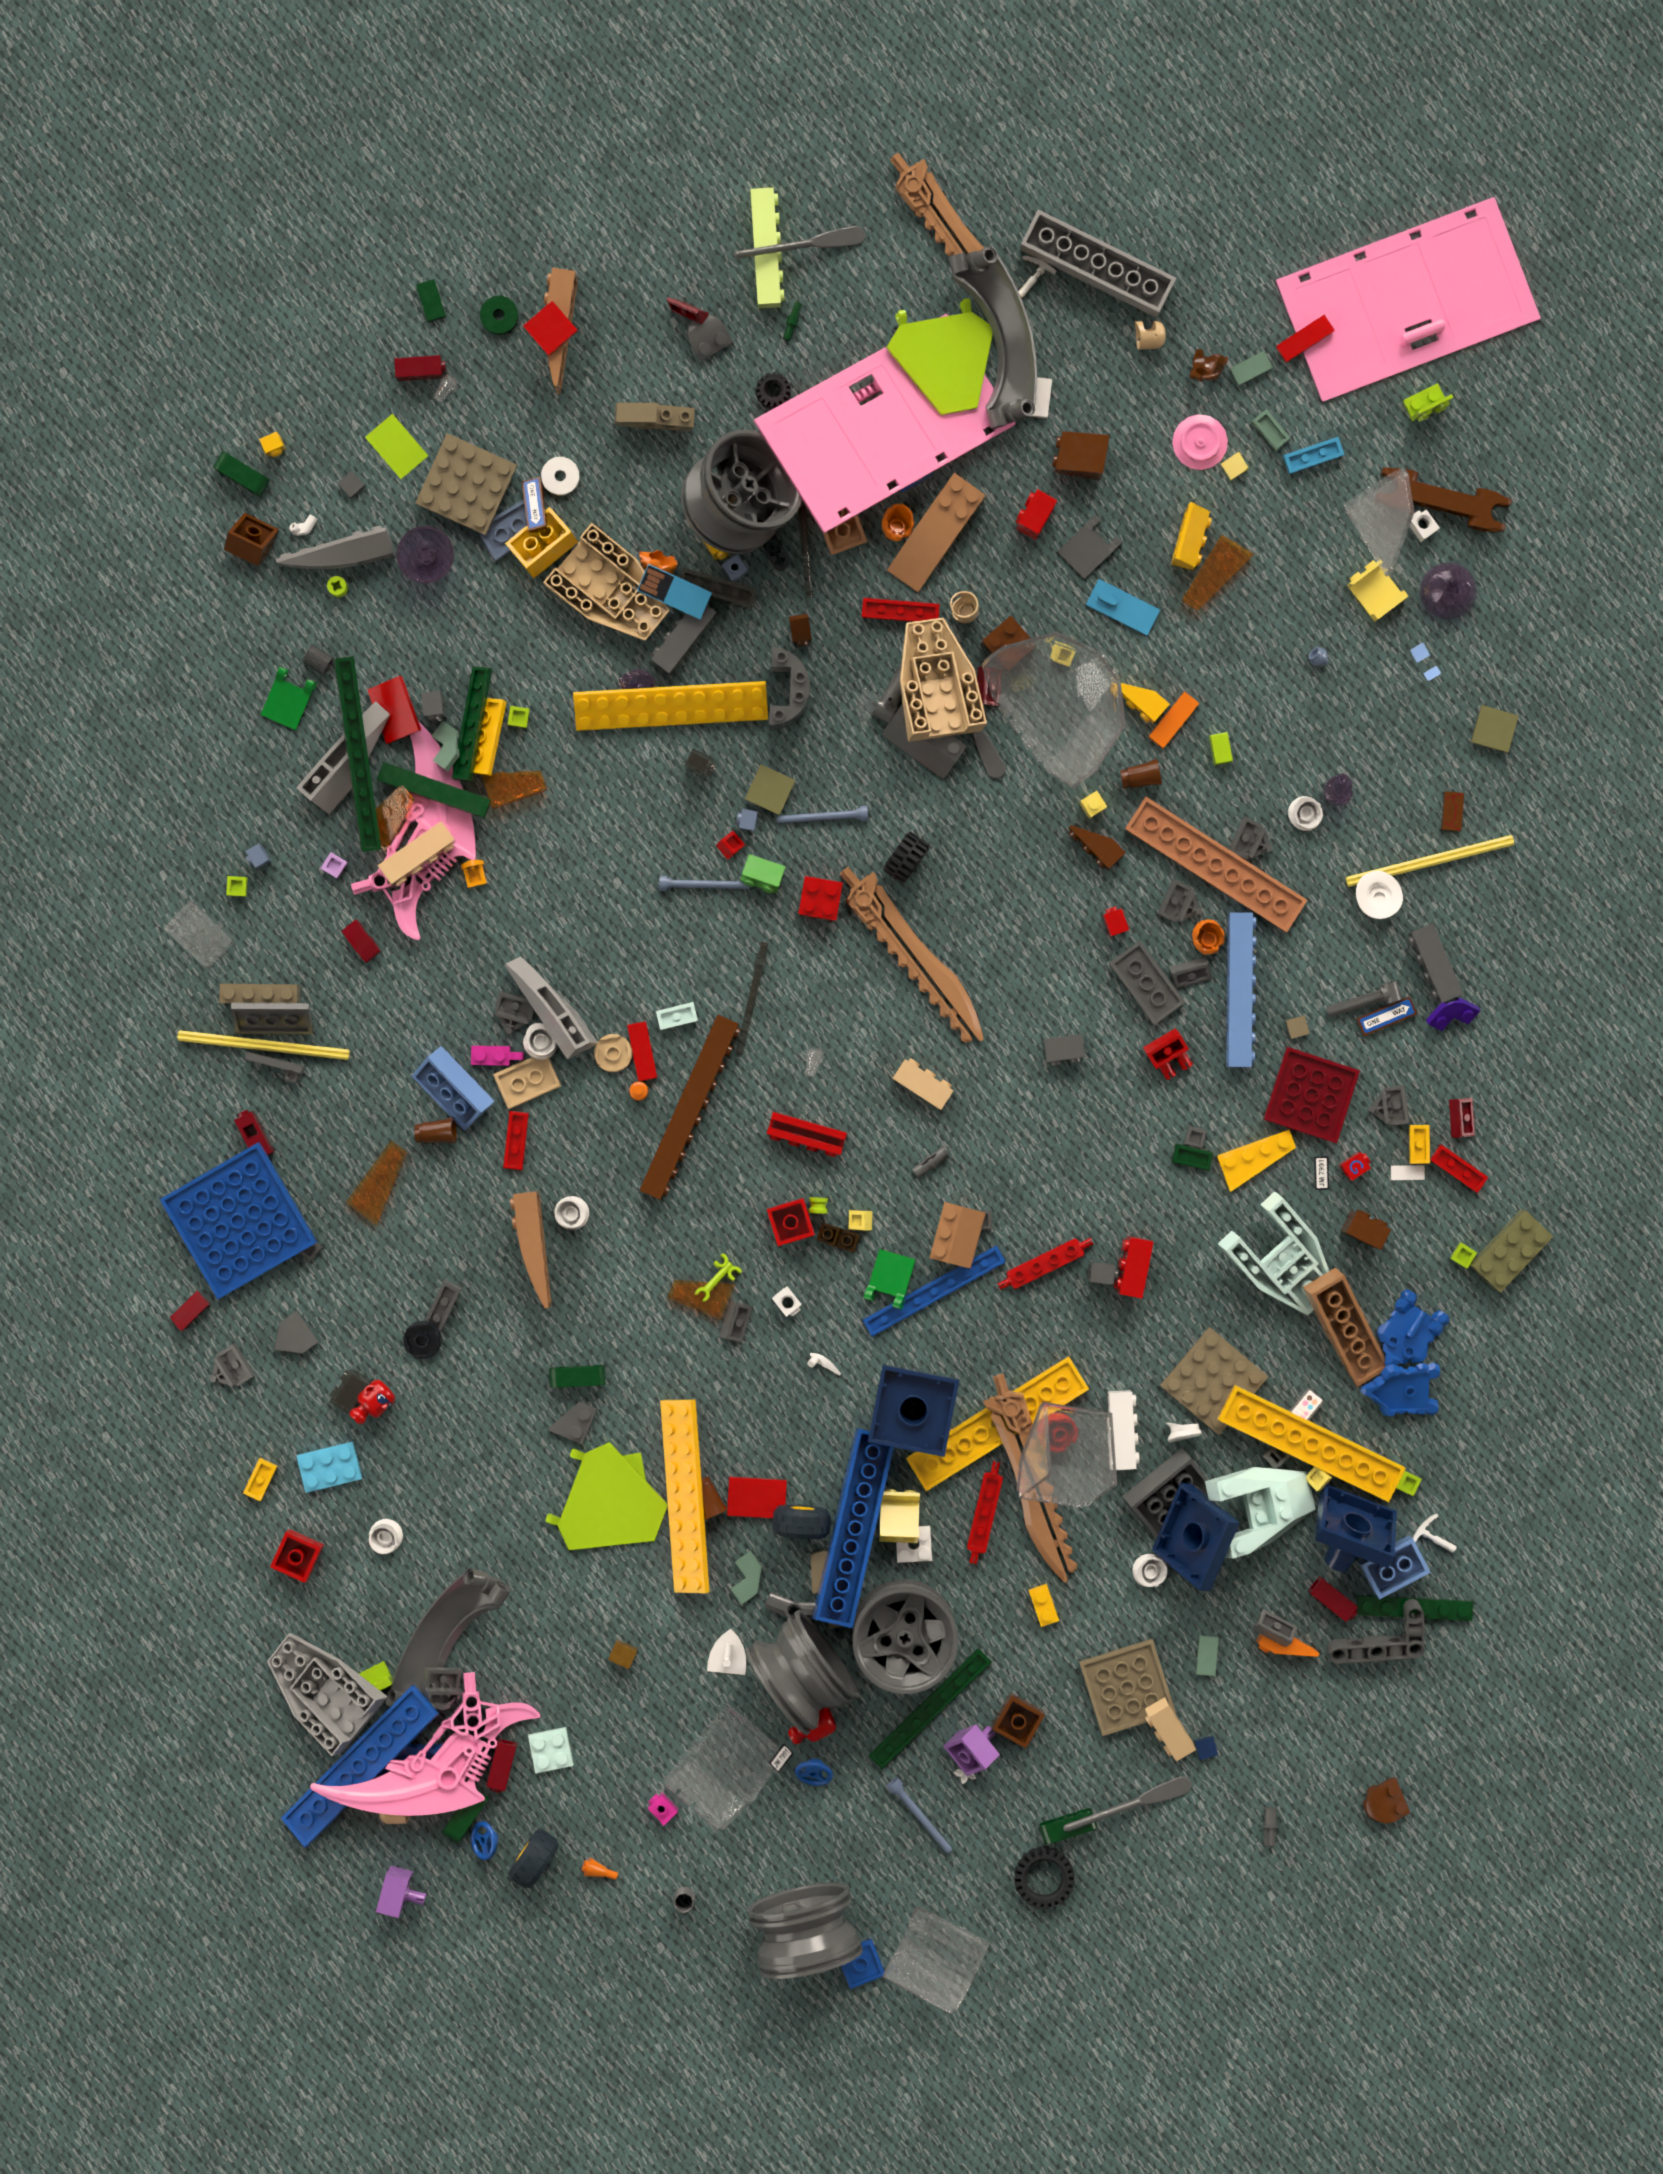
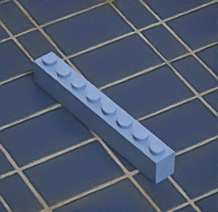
M1228 913L1226 1067H1252V1063H1255V1052H1252V1044H1255V1033L1252 1032V1025H1255V1013H1252V1006H1255L1256 996L1252 994V986L1256 985V976L1253 975V967L1256 966V956H1253V948H1256V936H1253V929H1256V917H1253V913Z

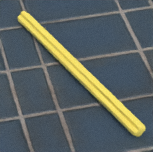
M1510 835L1372 871H1383L1391 876L1509 847L1514 845V840ZM1372 871L1346 877L1347 886L1357 885L1365 874Z
M179 1031L177 1036L178 1041L348 1060L350 1051L347 1049Z

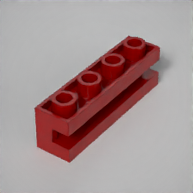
M776 1112L772 1113L767 1134L770 1135L769 1139L779 1142L781 1138L789 1140L788 1144L797 1147L800 1144L807 1145V1150L818 1152V1149L825 1150V1155L836 1157L837 1154L841 1155L847 1135L843 1131Z

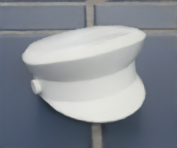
M1298 797L1290 804L1288 809V817L1291 823L1303 831L1316 828L1323 817L1321 804L1311 797Z
M535 1023L527 1029L523 1041L526 1052L535 1059L544 1060L550 1058L556 1052L558 1045L545 1025Z
M574 1196L561 1199L554 1210L557 1223L569 1230L583 1227L589 1218L588 1205L581 1198Z
M1166 1423L1171 1430L1168 1436L1169 1443L1197 1437L1202 1434L1199 1424L1180 1425Z
M390 1519L377 1521L369 1532L370 1546L380 1554L394 1552L401 1545L403 1539L401 1527Z
M1145 1554L1134 1562L1132 1568L1133 1576L1136 1582L1144 1587H1157L1166 1579L1167 1565L1158 1555Z

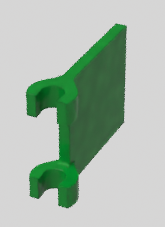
M279 667L261 715L297 730L317 682L307 679L304 689L285 681L289 670Z
M879 1249L870 1282L863 1298L874 1301L876 1291L896 1297L892 1307L902 1310L916 1259Z

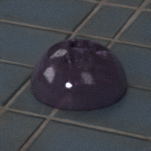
M419 526L409 530L401 538L397 547L396 557L399 568L409 579L418 583L428 584L439 581L450 571L454 561V549L450 539L441 530L431 526Z
M1445 562L1433 566L1423 576L1420 584L1422 604L1429 613L1441 619H1455L1469 611L1476 599L1477 587L1473 575L1468 569L1457 563Z

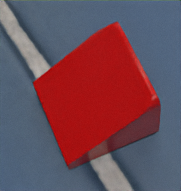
M734 831L730 832L716 844V847L727 860L745 846L744 842Z

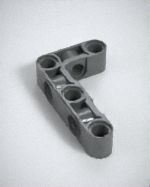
M1415 1599L1407 1600L1404 1603L1402 1618L1404 1621L1403 1634L1399 1636L1381 1635L1357 1639L1331 1640L1327 1645L1331 1660L1336 1664L1421 1657L1425 1650L1424 1612L1420 1603Z

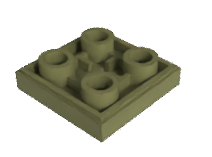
M1481 705L1470 743L1508 753L1519 715Z
M760 764L745 800L780 816L796 780Z

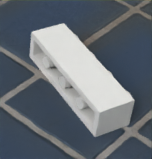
M1131 1390L1108 1391L1112 1469H1136V1464L1140 1462L1139 1452L1135 1451V1445H1138V1433H1134V1426L1137 1425V1414H1133V1406H1136V1395H1132Z

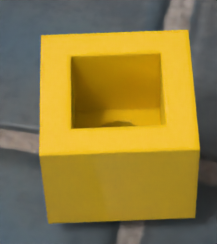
M278 432L259 439L268 457H277L283 453V450H286Z

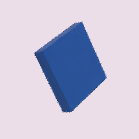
M872 1938L861 1942L863 1952L859 1957L841 1966L850 1989L886 1975Z

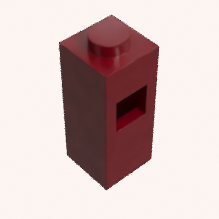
M441 355L394 358L395 378L397 381L443 379V373L447 372L446 361L442 360Z
M245 1110L237 1114L238 1118L234 1121L247 1147L249 1148L260 1142L267 1155L274 1153L275 1151L255 1112Z
M1320 1576L1307 1590L1345 1622L1352 1620L1357 1614L1358 1606Z
M499 1738L486 1785L491 1791L501 1793V1791L506 1790L517 1742Z

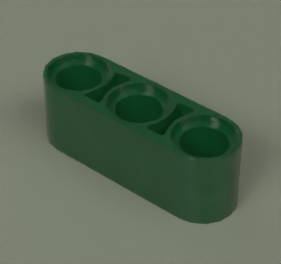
M222 451L213 466L215 470L259 497L270 482L267 477Z
M605 1365L549 1368L551 1388L606 1385Z
M481 1791L479 1792L485 1797V1800L456 1810L441 1832L455 1843L460 1841L489 1799Z
M1092 1808L1079 1810L1040 1823L1039 1828L1044 1844L1055 1843L1095 1830L1098 1827L1096 1822L1069 1832L1063 1830L1065 1824L1092 1815Z

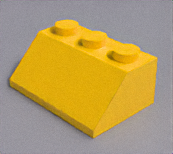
M1192 502L1188 504L1185 509L1171 565L1194 570L1196 566L1200 565L1202 555L1199 554L1201 547L1204 548L1207 536H1204L1205 529H1209L1212 520L1209 517L1210 511Z
M550 507L546 509L547 530L530 534L526 526L505 543L533 578L578 543L570 529Z

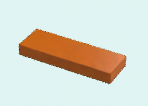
M1184 691L1148 737L1163 749L1199 705V702Z

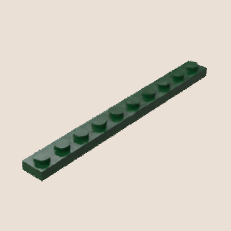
M354 656L334 658L361 852L380 850L381 843Z

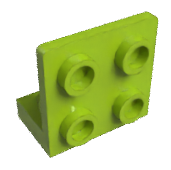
M1437 383L1404 399L1402 402L1412 422L1415 420L1421 422L1429 418V415L1434 411L1437 414L1447 409L1446 407L1450 405V401L1454 397L1452 394L1444 397Z

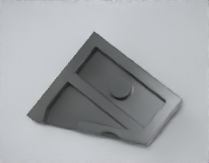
M579 1401L551 1425L548 1430L583 1444L597 1408Z

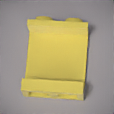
M1381 559L1377 563L1373 560L1366 565V571L1362 574L1359 572L1349 578L1351 582L1347 585L1374 622L1408 597L1404 590L1401 592L1382 568L1381 564L1383 562Z
M887 1489L884 1491L880 1507L879 1542L918 1543L920 1493H916L914 1490L897 1492L894 1489Z

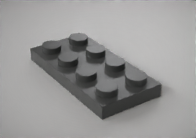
M1138 941L1109 962L1111 968L1153 1025L1185 1003L1141 941Z
M231 1003V1013L236 1034H313V1022L309 1003Z

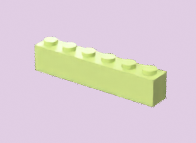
M774 187L750 189L754 248L781 244L780 232H776V225H780L779 213H775V206H778V194H774ZM781 252L755 256L758 309L781 307V301H784V289L780 290V282H783V270H779L778 263H782Z

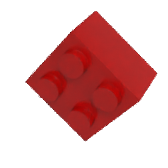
M1039 489L1036 490L1035 494L1031 492L1026 500V510L1021 509L1016 518V529L1036 540L1058 500Z
M805 876L798 915L836 922L843 882Z
M804 1197L767 1208L778 1246L815 1235Z
M289 1529L284 1534L270 1568L306 1583L311 1576L324 1544Z

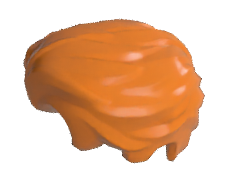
M893 504L886 510L882 518V529L885 536L893 541H900L904 537L907 538L911 535L914 527L912 511L904 504Z
M1202 920L1193 929V944L1204 955L1217 953L1219 947L1225 942L1224 930L1215 920Z

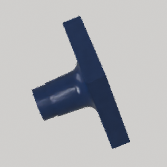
M883 1364L868 1442L945 1457L959 1379ZM916 1397L923 1402L924 1408L919 1415L909 1416L904 1412L903 1403L908 1398Z
M1180 1483L1152 1551L1198 1590L1211 1591L1236 1532H1239L1237 1528L1240 1523L1215 1502L1209 1500L1194 1485Z
M1327 1484L1319 1495L1315 1537L1316 1541L1329 1545L1324 1557L1326 1564L1336 1571L1346 1572L1356 1557H1360L1389 1568L1395 1557L1397 1511Z

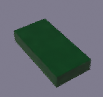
M435 279L416 284L427 322L445 318L446 314Z
M1175 1144L1172 1163L1210 1171L1214 1152Z

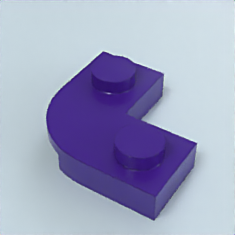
M1458 998L1457 1001L1447 1004L1442 1002L1430 1014L1426 1022L1428 1025L1443 1031L1454 1018L1469 1024L1479 1014L1480 1009L1478 1006Z

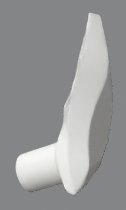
M810 1353L811 1359L807 1362L809 1367H814L818 1363L839 1376L841 1375L835 1365L826 1357Z

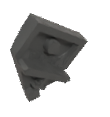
M1243 817L1229 850L1247 860L1270 852L1273 848L1269 843L1266 828L1254 820Z
M1172 879L1157 914L1173 922H1181L1184 919L1201 914L1202 910L1198 905L1195 890H1192L1190 886Z
M499 991L495 1015L504 1026L506 1033L510 1034L529 1023L533 1019L535 1010L526 997Z
M1405 1085L1384 1088L1368 1110L1390 1126L1410 1123Z
M297 1311L279 1323L274 1350L298 1355L303 1354L318 1343Z
M236 1343L219 1352L214 1358L215 1363L210 1381L234 1387L255 1376Z

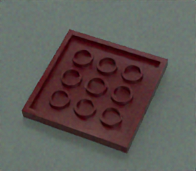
M1286 1047L1263 1120L1337 1144L1360 1070Z

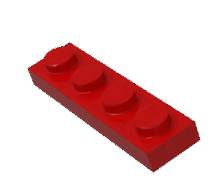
M863 598L862 618L905 622L939 618L940 604Z

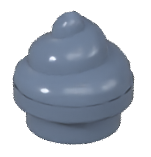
M1315 647L1310 652L1308 658L1311 664L1314 666L1328 664V654L1324 648Z

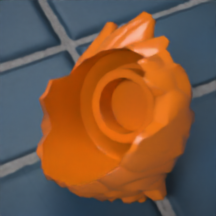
M656 550L653 553L639 552L640 563L643 564L642 568H645V570L648 564L671 574L677 568L678 563L675 557H666L662 551Z

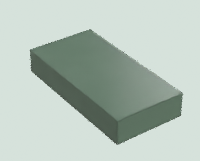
M1262 351L1231 367L1229 370L1237 386H1240L1271 370L1273 367L1266 353Z
M1267 409L1252 420V424L1275 452L1291 439Z
M1199 1635L1196 1675H1216L1219 1637Z

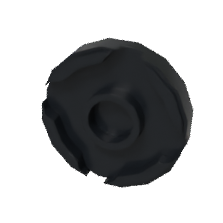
M417 1321L406 1329L403 1343L407 1352L413 1354L416 1358L428 1359L434 1356L440 1349L442 1336L434 1324L427 1321Z

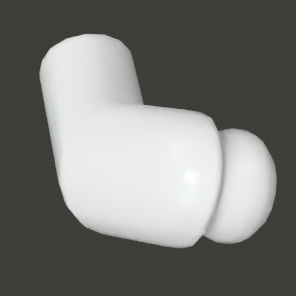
M309 514L305 523H292L290 531L296 536L307 535L311 532L318 519Z

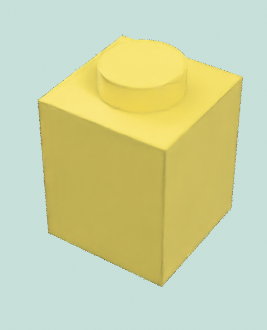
M1095 791L1079 802L1089 819L1107 808L1098 791Z

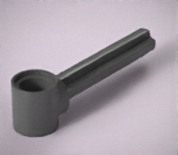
M1397 980L1380 985V990L1327 1006L1328 1016L1334 1017L1381 1001L1389 1004L1403 999Z

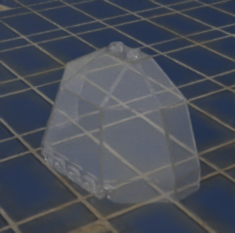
M1053 632L1002 646L988 656L981 664L992 698L996 704L1001 705L998 709L1006 719L1010 716L1013 717L1009 721L1010 725L1017 734L1022 731L1025 733L1020 737L1028 749L1036 748L1031 753L1039 763L1043 761V767L1047 772L1075 789L1097 771L1126 726L1121 681L1119 680L1118 673L1107 664V659L1102 653L1065 635Z

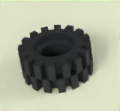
M769 372L758 380L756 396L763 407L766 406L767 409L776 408L790 399V384L782 374L779 373L778 375L776 372L770 374ZM770 384H776L780 387L781 393L778 397L771 398L766 394V388Z

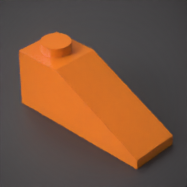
M1259 1634L1256 1640L1259 1644L1258 1648L1266 1653L1271 1651L1274 1654L1318 1657L1320 1654L1316 1649L1293 1637L1292 1643L1287 1647Z

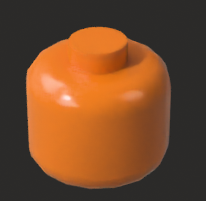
M635 1082L631 1085L629 1093L634 1100L641 1101L648 1096L649 1090L645 1083Z

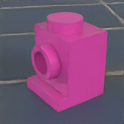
M663 1792L659 1796L655 1794L648 1801L650 1803L648 1809L663 1826L678 1812V1808ZM663 1806L665 1810L660 1812L658 1807Z

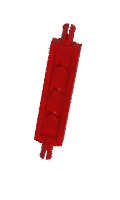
M1074 1238L1007 1271V1279L997 1284L1000 1286V1290L1010 1285L1016 1290L1083 1257L1084 1249L1094 1244L1091 1242V1238L1081 1243Z
M993 1461L991 1472H984L967 1543V1549L972 1551L969 1561L972 1564H977L979 1553H986L1003 1477L998 1474L1000 1462L996 1464V1461Z

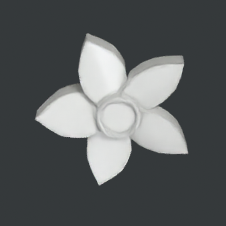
M957 1769L953 1772L956 1776L961 1777L962 1784L967 1782L968 1778L976 1779L974 1774L966 1776L962 1769Z

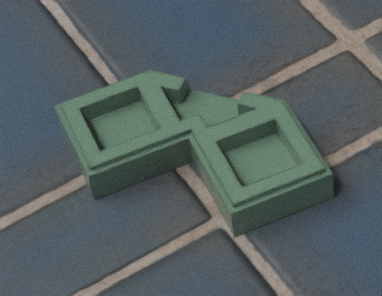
M443 721L432 735L433 738L443 744L433 761L446 771H449L459 757L457 745L459 735L457 730Z
M751 1550L735 1561L745 1578L734 1585L731 1591L741 1604L758 1593L762 1565Z

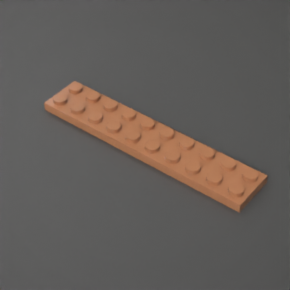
M1148 797L1143 799L1125 828L1126 831L1285 933L1288 932L1307 902V899Z

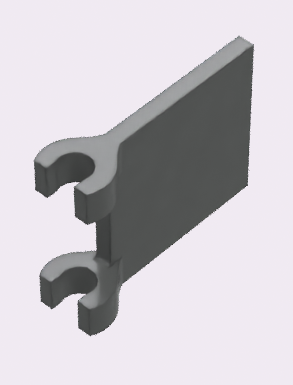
M1096 514L1058 551L1084 579L1122 544L1118 537L1110 544H1107L1093 529L1100 522Z

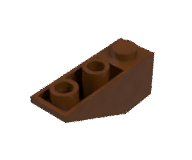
M1073 825L1068 828L1070 837L1075 841L1079 840L1083 844L1082 849L1088 855L1092 853L1097 858L1095 862L1102 869L1106 868L1108 870L1126 853L1112 838Z

